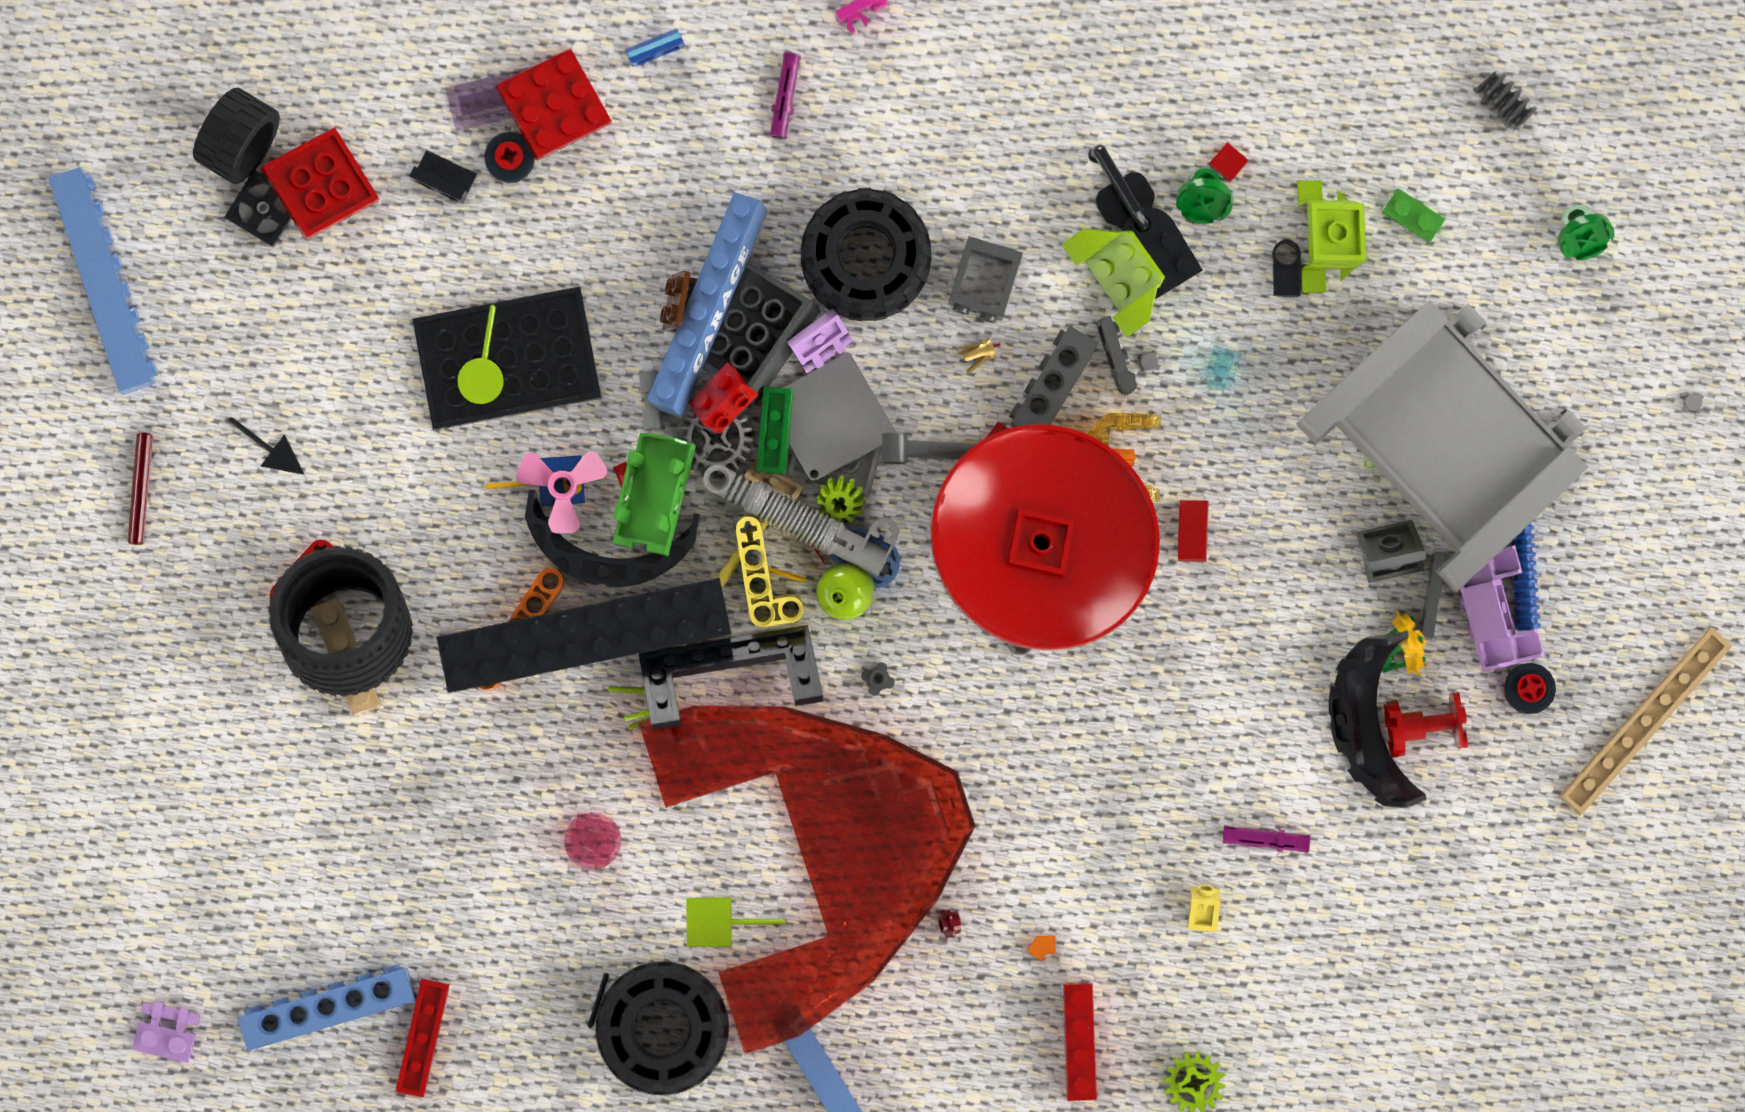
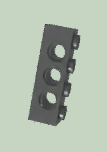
M1069 326L1066 332L1061 329L1053 342L1057 347L1052 356L1046 354L1038 367L1042 370L1037 380L1032 378L1023 393L1028 395L1024 403L1020 404L1017 402L1009 416L1013 419L1011 426L1014 428L1034 424L1051 425L1098 347L1099 342L1072 326ZM1063 352H1070L1074 356L1075 362L1070 366H1065L1059 361V355ZM1049 376H1055L1060 381V387L1056 390H1049L1046 388L1044 380ZM1035 400L1042 401L1045 404L1046 410L1042 414H1034L1030 410V404Z

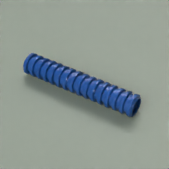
M1531 523L1509 545H1515L1522 573L1513 575L1514 580H1512V585H1515L1512 593L1516 595V598H1513V602L1516 603L1514 611L1517 612L1514 620L1518 624L1515 625V629H1518V631H1528L1541 627V624L1538 623L1540 615L1537 614V610L1540 607L1536 605V601H1539V597L1536 596L1538 588L1535 587L1538 579L1534 577L1537 574L1534 566L1537 564L1536 561H1533L1536 552H1533L1535 543H1532V539L1535 536L1531 534V530H1534V526Z

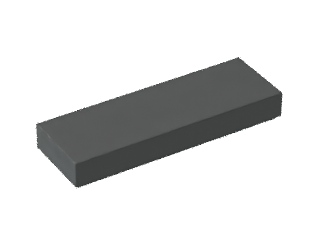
M1435 552L1431 557L1420 629L1425 640L1434 638L1442 578L1435 571L1446 560V556L1443 553Z

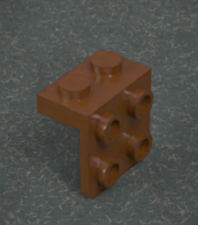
M683 270L675 273L666 282L665 295H668L667 305L662 307L660 314V323H663L662 331L675 333L677 328L681 326L684 310L697 282L696 278L690 277V271Z

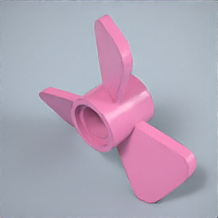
M588 452L571 473L567 471L553 473L538 455L528 453L524 456L517 470L516 477L521 484L548 487L551 497L555 499L548 521L551 531L556 534H573L580 528L579 520L570 501L576 494L577 485L604 479L607 475V467L597 453ZM565 479L569 481L571 487L567 493L560 494L555 491L554 485L558 480Z

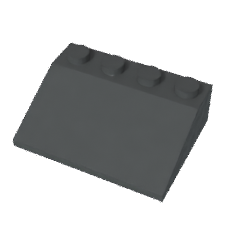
M747 261L702 369L715 376L728 362L735 367L744 382L757 392L758 396L752 401L757 405L763 397L764 386L769 387L792 354V350L786 341L812 324L820 310L810 299Z

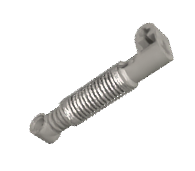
M713 465L705 471L703 482L706 489L722 498L725 495L728 496L727 500L729 502L731 499L735 500L733 503L735 505L738 502L741 503L740 507L743 508L745 514L754 518L759 514V521L763 518L762 522L768 521L767 525L772 523V528L777 525L776 530H779L781 527V533L786 530L785 534L788 535L790 532V537L795 535V540L800 537L799 542L804 539V544L809 542L808 546L813 544V549L818 546L817 550L820 553L823 552L826 555L834 554L877 577L898 539L899 528L892 519L879 518L875 520L864 538L846 529L844 523L835 520V518L831 517L828 520V515L824 518V512L818 515L819 510L814 513L815 508L809 510L810 505L805 508L806 504L803 503L801 506V501L796 503V498L791 501L792 496L787 499V494L782 496L783 492L777 494L778 489L771 496L774 488L768 484L766 485V483L761 481L756 483L753 481L750 484L748 483L750 479L746 478L744 481L742 480V475L738 478L736 477V472L721 465ZM721 471L724 473L726 482L722 487L716 488L710 484L709 477L712 472ZM885 524L890 526L889 531L892 533L890 538L884 537L882 540L890 544L888 550L868 541L870 535L879 538L880 533L876 531L877 527H884Z

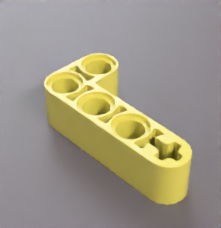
M747 514L741 516L736 523V535L751 621L759 627L798 621L802 617L804 609L800 597L795 594L773 596L761 522L758 520V517L754 518ZM746 521H750L751 525L757 526V528L753 529V541L759 539L760 543L750 542L745 545L742 544V541L748 542L747 532L745 530L741 531V528L745 527ZM750 549L758 550L762 555L761 560L757 563L748 562L745 558L746 552ZM756 577H760L766 582V587L759 592L752 590L749 585L750 581ZM788 601H794L798 604L799 610L794 615H788L783 611V605ZM761 605L768 607L771 612L770 616L764 620L758 619L754 614L755 609Z

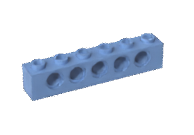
M397 964L384 968V974L373 977L370 972L355 977L356 983L345 986L344 981L327 985L328 991L317 994L316 989L299 993V1000L289 1002V998L286 997L272 1001V1008L262 1010L259 1005L245 1009V1016L238 1017L247 1051L416 1002L408 968L400 969V965ZM379 982L387 983L390 988L389 995L384 999L379 998L375 993V987ZM352 990H357L362 995V1001L357 1007L351 1006L347 1000L348 994ZM325 998L332 1000L334 1003V1010L329 1015L323 1014L320 1010V1003ZM298 1006L306 1011V1019L302 1023H297L292 1018V1012ZM268 1015H274L278 1019V1027L275 1031L267 1030L264 1025L265 1018Z

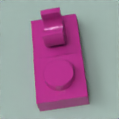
M855 0L835 11V17L840 25L847 22V29L853 35L855 34V29L852 23L855 20H860L865 28L868 26L867 17L861 13L871 9L873 13L878 12L886 7L888 3L887 0Z

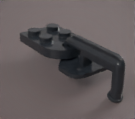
M1103 145L1094 146L1088 153L1089 160L1100 164L1111 183L1098 192L1095 201L1096 206L1106 223L1122 227L1121 231H1133L1165 276L1161 286L1157 289L1155 299L1202 272L1203 269L1173 219L1164 211L1152 208L1155 193L1147 179L1138 172H1131L1122 176L1107 149Z

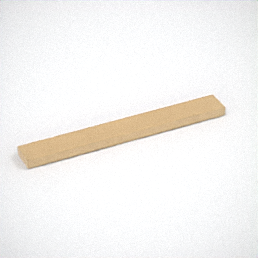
M1709 627L1558 797L1581 816L1728 652L1732 645L1716 630Z

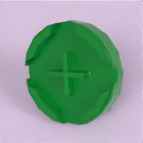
M1206 168L1198 169L1192 180L1184 183L1178 189L1176 207L1181 211V215L1185 219L1192 222L1210 224L1219 218L1221 221L1232 211V192L1221 182L1219 175L1213 170Z
M1574 205L1569 207L1563 214L1562 218L1565 227L1560 231L1557 241L1558 247L1565 258L1575 257L1576 260H1586L1606 250L1608 247L1607 243L1610 239L1612 241L1614 238V228L1606 216L1591 214L1590 210L1584 205Z

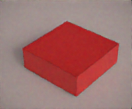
M1227 142L1208 165L1228 182H1231L1249 160Z

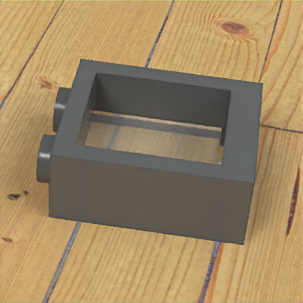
M968 236L948 305H952V310L960 314L968 315L969 311L980 314L979 319L986 322L996 323L997 319L1002 321L1023 252Z

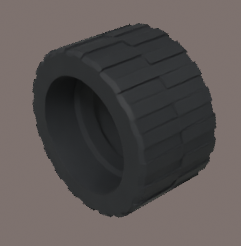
M241 88L230 89L212 107L199 129L193 148L194 160L232 184H239L245 181L253 170L257 169L272 145L279 127V112Z

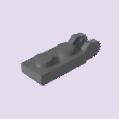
M1111 315L1101 318L1096 326L1116 387H1118L1121 395L1122 393L1124 395L1132 394V391L1134 392L1138 385L1135 381V374L1127 368L1130 362L1125 348L1121 349L1118 338H1121L1119 326L1116 322L1112 321Z

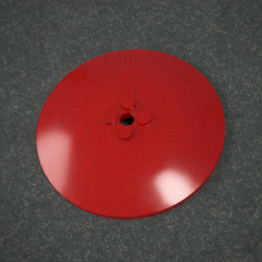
M1044 424L1023 425L995 433L969 449L950 470L941 485L932 511L930 526L932 555L936 570L948 595L965 616L982 630L995 638L1019 647L1056 651L1084 646L1101 639L1121 626L1134 613L1150 589L1156 573L1160 551L1159 525L1154 504L1141 478L1131 465L1107 444L1086 433L1068 427ZM1037 536L1044 537L1048 541V548L1045 550L1037 549L1033 542L1034 538Z

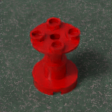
M1459 692L1449 694L1450 713L1423 716L1422 711L1401 713L1397 700L1385 701L1384 721L1390 740L1387 742L1391 757L1405 756V742L1426 739V733L1452 730L1457 749L1468 748L1466 731L1462 730V724L1467 723L1465 707L1461 706Z

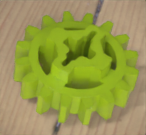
M1197 1051L1194 1054V1058H1190L1187 1052L1184 1053L1183 1061L1175 1057L1173 1060L1176 1066L1174 1068L1166 1067V1070L1171 1073L1170 1077L1163 1078V1081L1170 1085V1087L1164 1089V1093H1172L1173 1095L1169 1102L1173 1104L1178 1101L1179 1111H1182L1186 1106L1189 1112H1195V1108H1199L1200 1112H1205L1206 1105L1214 1109L1216 1107L1213 1102L1214 1098L1221 1100L1223 1098L1218 1093V1090L1226 1088L1225 1084L1219 1082V1079L1223 1078L1225 1073H1217L1216 1071L1220 1064L1216 1062L1211 1065L1209 1063L1211 1056L1208 1054L1203 1060L1200 1059V1052ZM1194 1063L1204 1065L1210 1073L1202 1074L1198 1072ZM1184 1067L1185 1075L1182 1081L1175 1083L1178 1072ZM1192 1075L1197 1079H1207L1198 1085L1199 1090L1197 1091L1192 1087H1182L1191 1081L1190 1076ZM1213 1084L1212 1092L1205 1099V1089L1208 1085ZM1188 1092L1192 1095L1194 1102L1185 1101L1178 1093Z

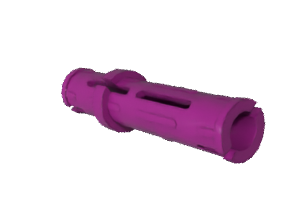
M783 53L776 101L771 107L773 118L769 137L775 139H787L790 115H793L794 112L792 102L799 62L801 60V56L795 53Z
M1224 825L1222 844L1277 849V852L1291 850L1309 853L1311 835L1286 833L1282 829H1279L1277 832Z

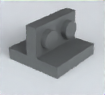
M1412 520L1356 532L1358 543L1363 553L1368 583L1424 571L1423 560H1426V553Z

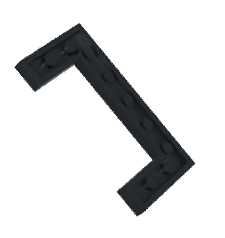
M808 625L639 653L652 731L681 726L672 678L785 659L795 706L824 702Z

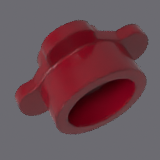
M950 909L946 911L941 910V916L938 918L939 929L942 934L945 933L946 938H954L955 934L961 933L960 916L957 911H950Z

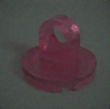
M594 812L582 814L574 819L568 826L564 839L566 853L571 860L582 868L593 870L606 867L613 862L620 852L622 842L619 828L615 822L604 814Z

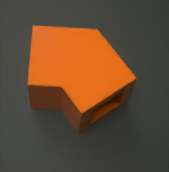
M1036 936L1026 951L1042 961L1046 954H1056L1055 936Z

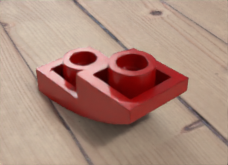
M1180 500L1178 561L1207 562L1209 501Z

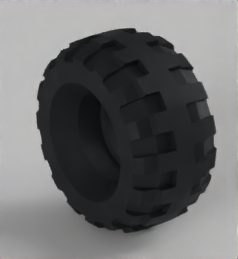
M871 188L844 191L823 203L815 211L807 224L800 248L803 276L816 299L828 310L834 309L838 315L860 322L886 319L908 307L923 289L930 272L932 260L929 233L916 210L893 193ZM856 229H876L882 232L892 245L893 259L891 265L884 274L875 279H857L848 274L841 265L839 259L840 245L843 239Z
M658 961L632 968L621 975L610 986L599 1005L595 1034L601 1057L617 1079L639 1092L666 1096L692 1089L703 1082L715 1070L726 1050L729 1038V1020L724 1001L708 978L686 965ZM656 1001H668L676 1004L684 1011L689 1022V1035L686 1043L680 1050L667 1056H657L647 1052L638 1043L635 1035V1022L638 1014L645 1006Z

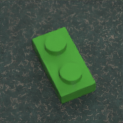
M1399 188L1382 211L1384 215L1427 243L1432 241L1445 221V218Z

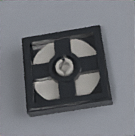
M253 170L224 216L226 220L273 248L292 219L267 178L256 170Z

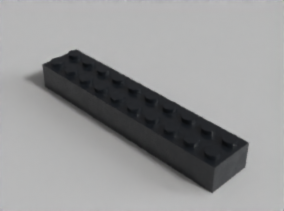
M720 578L437 636L436 639L447 692L453 693L731 634L721 581Z

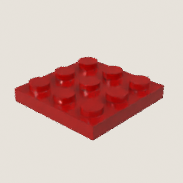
M571 48L496 85V90L536 161L606 127L612 122Z
M335 127L261 167L263 174L305 241L377 203L380 199Z

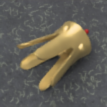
M987 337L979 343L956 348L965 349L958 352V354L967 353L963 356L965 361L978 358L966 370L970 374L984 362L997 358L994 348L1000 346V343L992 345Z

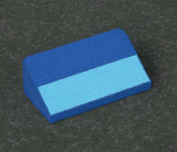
M676 28L626 48L625 51L631 66L637 67L684 48V41Z

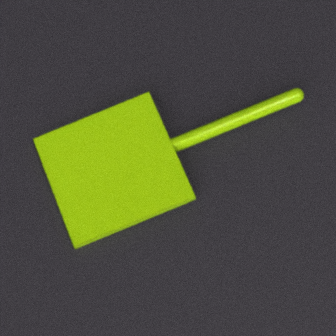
M686 898L687 947H732L731 925L786 923L785 919H731V898Z

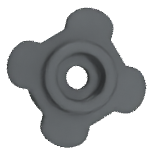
M883 662L878 663L871 670H864L861 674L862 680L866 681L869 686L868 692L873 696L879 695L880 691L885 688L891 689L895 684V680L887 672V665ZM877 676L881 678L879 682L875 680Z

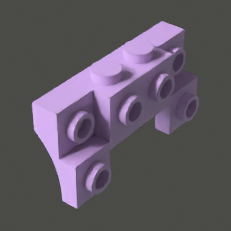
M1515 545L1503 548L1460 588L1462 593L1460 603L1462 609L1467 612L1469 619L1467 625L1468 633L1471 639L1475 641L1483 672L1545 656L1538 628L1516 634L1501 579L1522 573Z

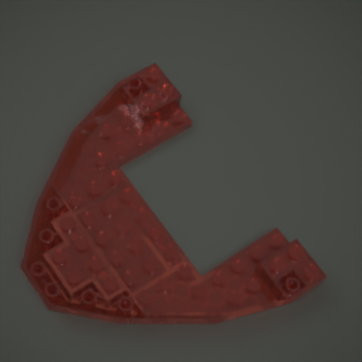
M693 705L679 710L681 726L652 731L651 720L639 723L665 808L775 773L828 937L718 972L744 1054L748 1055L800 1037L876 980L939 900L976 825L958 771L885 734L786 706Z

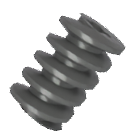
M1495 71L1474 92L1478 94L1485 91L1482 101L1493 100L1489 109L1493 111L1500 108L1497 118L1508 117L1504 126L1508 128L1515 125L1512 131L1514 132L1535 113L1537 107L1534 106L1527 109L1526 106L1530 99L1519 100L1518 98L1522 90L1519 89L1512 92L1511 89L1515 82L1504 83L1503 81L1507 73L1504 72L1497 75Z

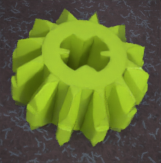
M843 475L839 476L838 482L832 477L829 478L827 485L820 486L819 492L821 495H818L816 502L822 505L819 509L820 514L823 512L824 514L829 513L828 520L831 517H835L842 523L844 518L850 523L853 522L855 515L859 516L862 514L863 508L861 506L866 501V498L861 496L863 492L862 486L853 487L855 483L854 478L850 479L847 483ZM839 497H842V498L845 499V500H843V503H840V502L837 501V500H839Z

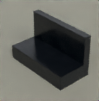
M426 150L418 168L414 166L409 177L412 181L463 205L477 173Z

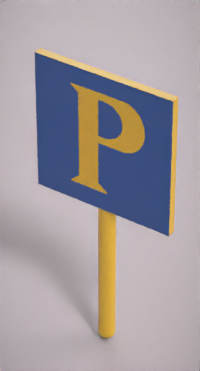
M582 455L540 459L553 473L557 471L571 473L582 459ZM565 479L558 480L554 485L555 491L560 494L567 493L571 487L569 481ZM519 481L488 483L485 485V488L498 489L534 485L521 484ZM584 484L577 485L576 494L570 500L572 504L585 503ZM539 486L541 507L554 506L555 499L551 497L548 487Z

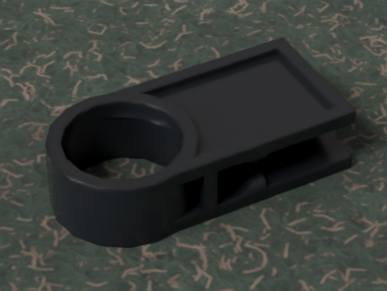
M1281 240L1272 250L1273 296H1301V251L1297 243L1292 240ZM1283 244L1292 246L1297 253L1295 261L1288 265L1280 263L1275 254L1277 248Z

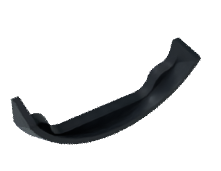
M529 489L525 519L532 537L540 550L555 566L578 580L593 585L604 584L607 587L638 585L653 580L672 569L686 556L695 544L701 518L700 514L694 513L692 524L681 536L672 541L668 556L650 553L633 558H609L584 551L570 543L562 535L553 533L548 524V519L539 505L535 489Z
M1408 631L1369 636L1357 642L1346 657L1339 662L1336 668L1338 673L1335 683L1330 686L1329 692L1330 728L1338 753H1345L1350 762L1351 768L1347 771L1355 782H1361L1376 797L1374 799L1376 802L1383 806L1409 808L1427 800L1426 794L1402 773L1391 757L1380 729L1377 713V689L1383 666L1397 645L1408 638Z

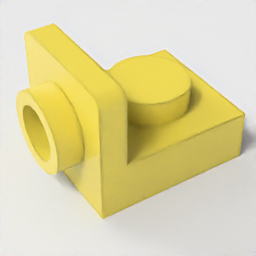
M1202 884L1198 887L1191 886L1188 929L1217 932L1221 903L1220 889L1207 884Z

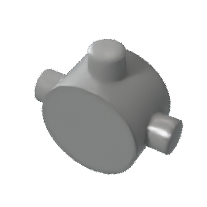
M1153 350L1151 353L1144 355L1140 353L1137 358L1140 359L1142 367L1140 371L1145 374L1146 371L1153 369L1158 371L1161 366L1158 364L1156 357L1158 353Z
M1688 392L1683 394L1685 400L1682 410L1685 413L1687 411H1696L1699 414L1703 411L1701 406L1704 396L1701 393L1699 395L1689 394Z

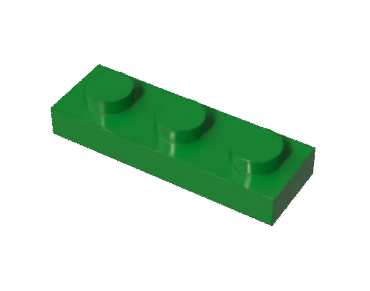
M766 386L763 388L756 469L758 473L787 475L794 389Z

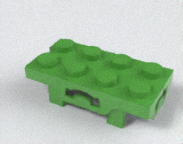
M640 433L636 451H629L628 465L618 504L615 506L612 518L617 521L613 544L635 549L636 544L647 546L646 551L665 556L669 555L696 448L695 444L677 438L652 433Z

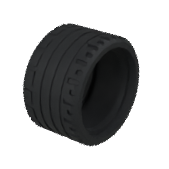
M341 546L313 551L311 554L303 556L299 561H295L290 568L284 571V575L278 579L277 586L273 588V595L270 596V606L268 607L270 629L289 669L304 685L309 686L312 690L317 689L319 693H328L331 696H347L368 692L370 689L377 688L381 683L389 680V677L398 671V667L402 666L404 658L409 653L408 647H411L413 629L411 627L413 624L409 609L393 573L386 564L383 565L379 558L374 557L369 552L365 553L361 549H352V547L341 548ZM360 590L373 594L383 601V617L377 630L366 642L357 648L343 653L327 654L308 649L299 642L300 625L305 614L324 596L336 591Z

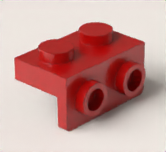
M727 362L688 403L702 424L717 433H721L758 394L744 382L735 367Z

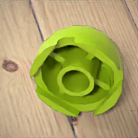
M839 562L828 568L820 577L816 589L817 601L821 609L830 617L838 620H852L863 615L872 605L873 590L875 589L874 582L867 571L850 563Z

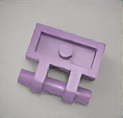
M831 309L786 342L797 360L801 363L803 370L808 374L815 368L819 369L824 366V362L836 353L838 355L846 350L845 347L852 343L853 339L848 334L834 309Z
M143 1002L141 1013L152 1015L150 1023L139 1021L132 1050L189 1063L196 1034L185 1032L187 1024L198 1026L200 1014L191 1013L190 1009L181 1007L178 1010L165 1007V1004L161 1002H155V1004ZM161 1019L177 1021L176 1029L160 1026Z

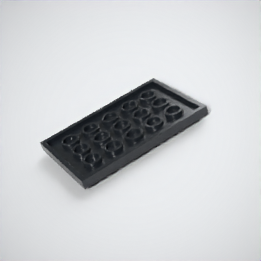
M580 286L412 318L433 431L602 399ZM494 305L496 309L487 359L494 362L500 368L504 380L503 388L499 396L493 401L486 404H476L468 401L461 394L458 387V375L461 368L467 362L482 358L490 306Z

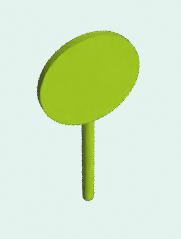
M491 305L489 310L482 358L467 362L461 368L458 375V387L461 394L468 401L476 404H486L493 401L499 396L503 388L504 380L500 368L494 362L487 359L496 309L494 305Z

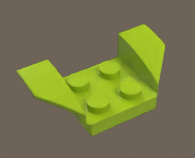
M1298 180V206H1307L1309 265L1300 268L1301 293H1327L1326 270H1340L1341 282L1348 274L1366 261L1364 204L1347 199L1338 190L1337 200H1323L1322 180Z
M1082 229L1062 244V247L1076 266L1084 262L1118 308L1120 312L1112 318L1127 338L1150 321L1156 292L1165 276L1133 231L1113 232Z

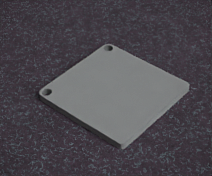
M850 353L839 356L821 368L783 387L794 389L789 446L806 476L812 482L819 481L882 446L883 433H896ZM817 471L819 475L817 478H812L810 473Z

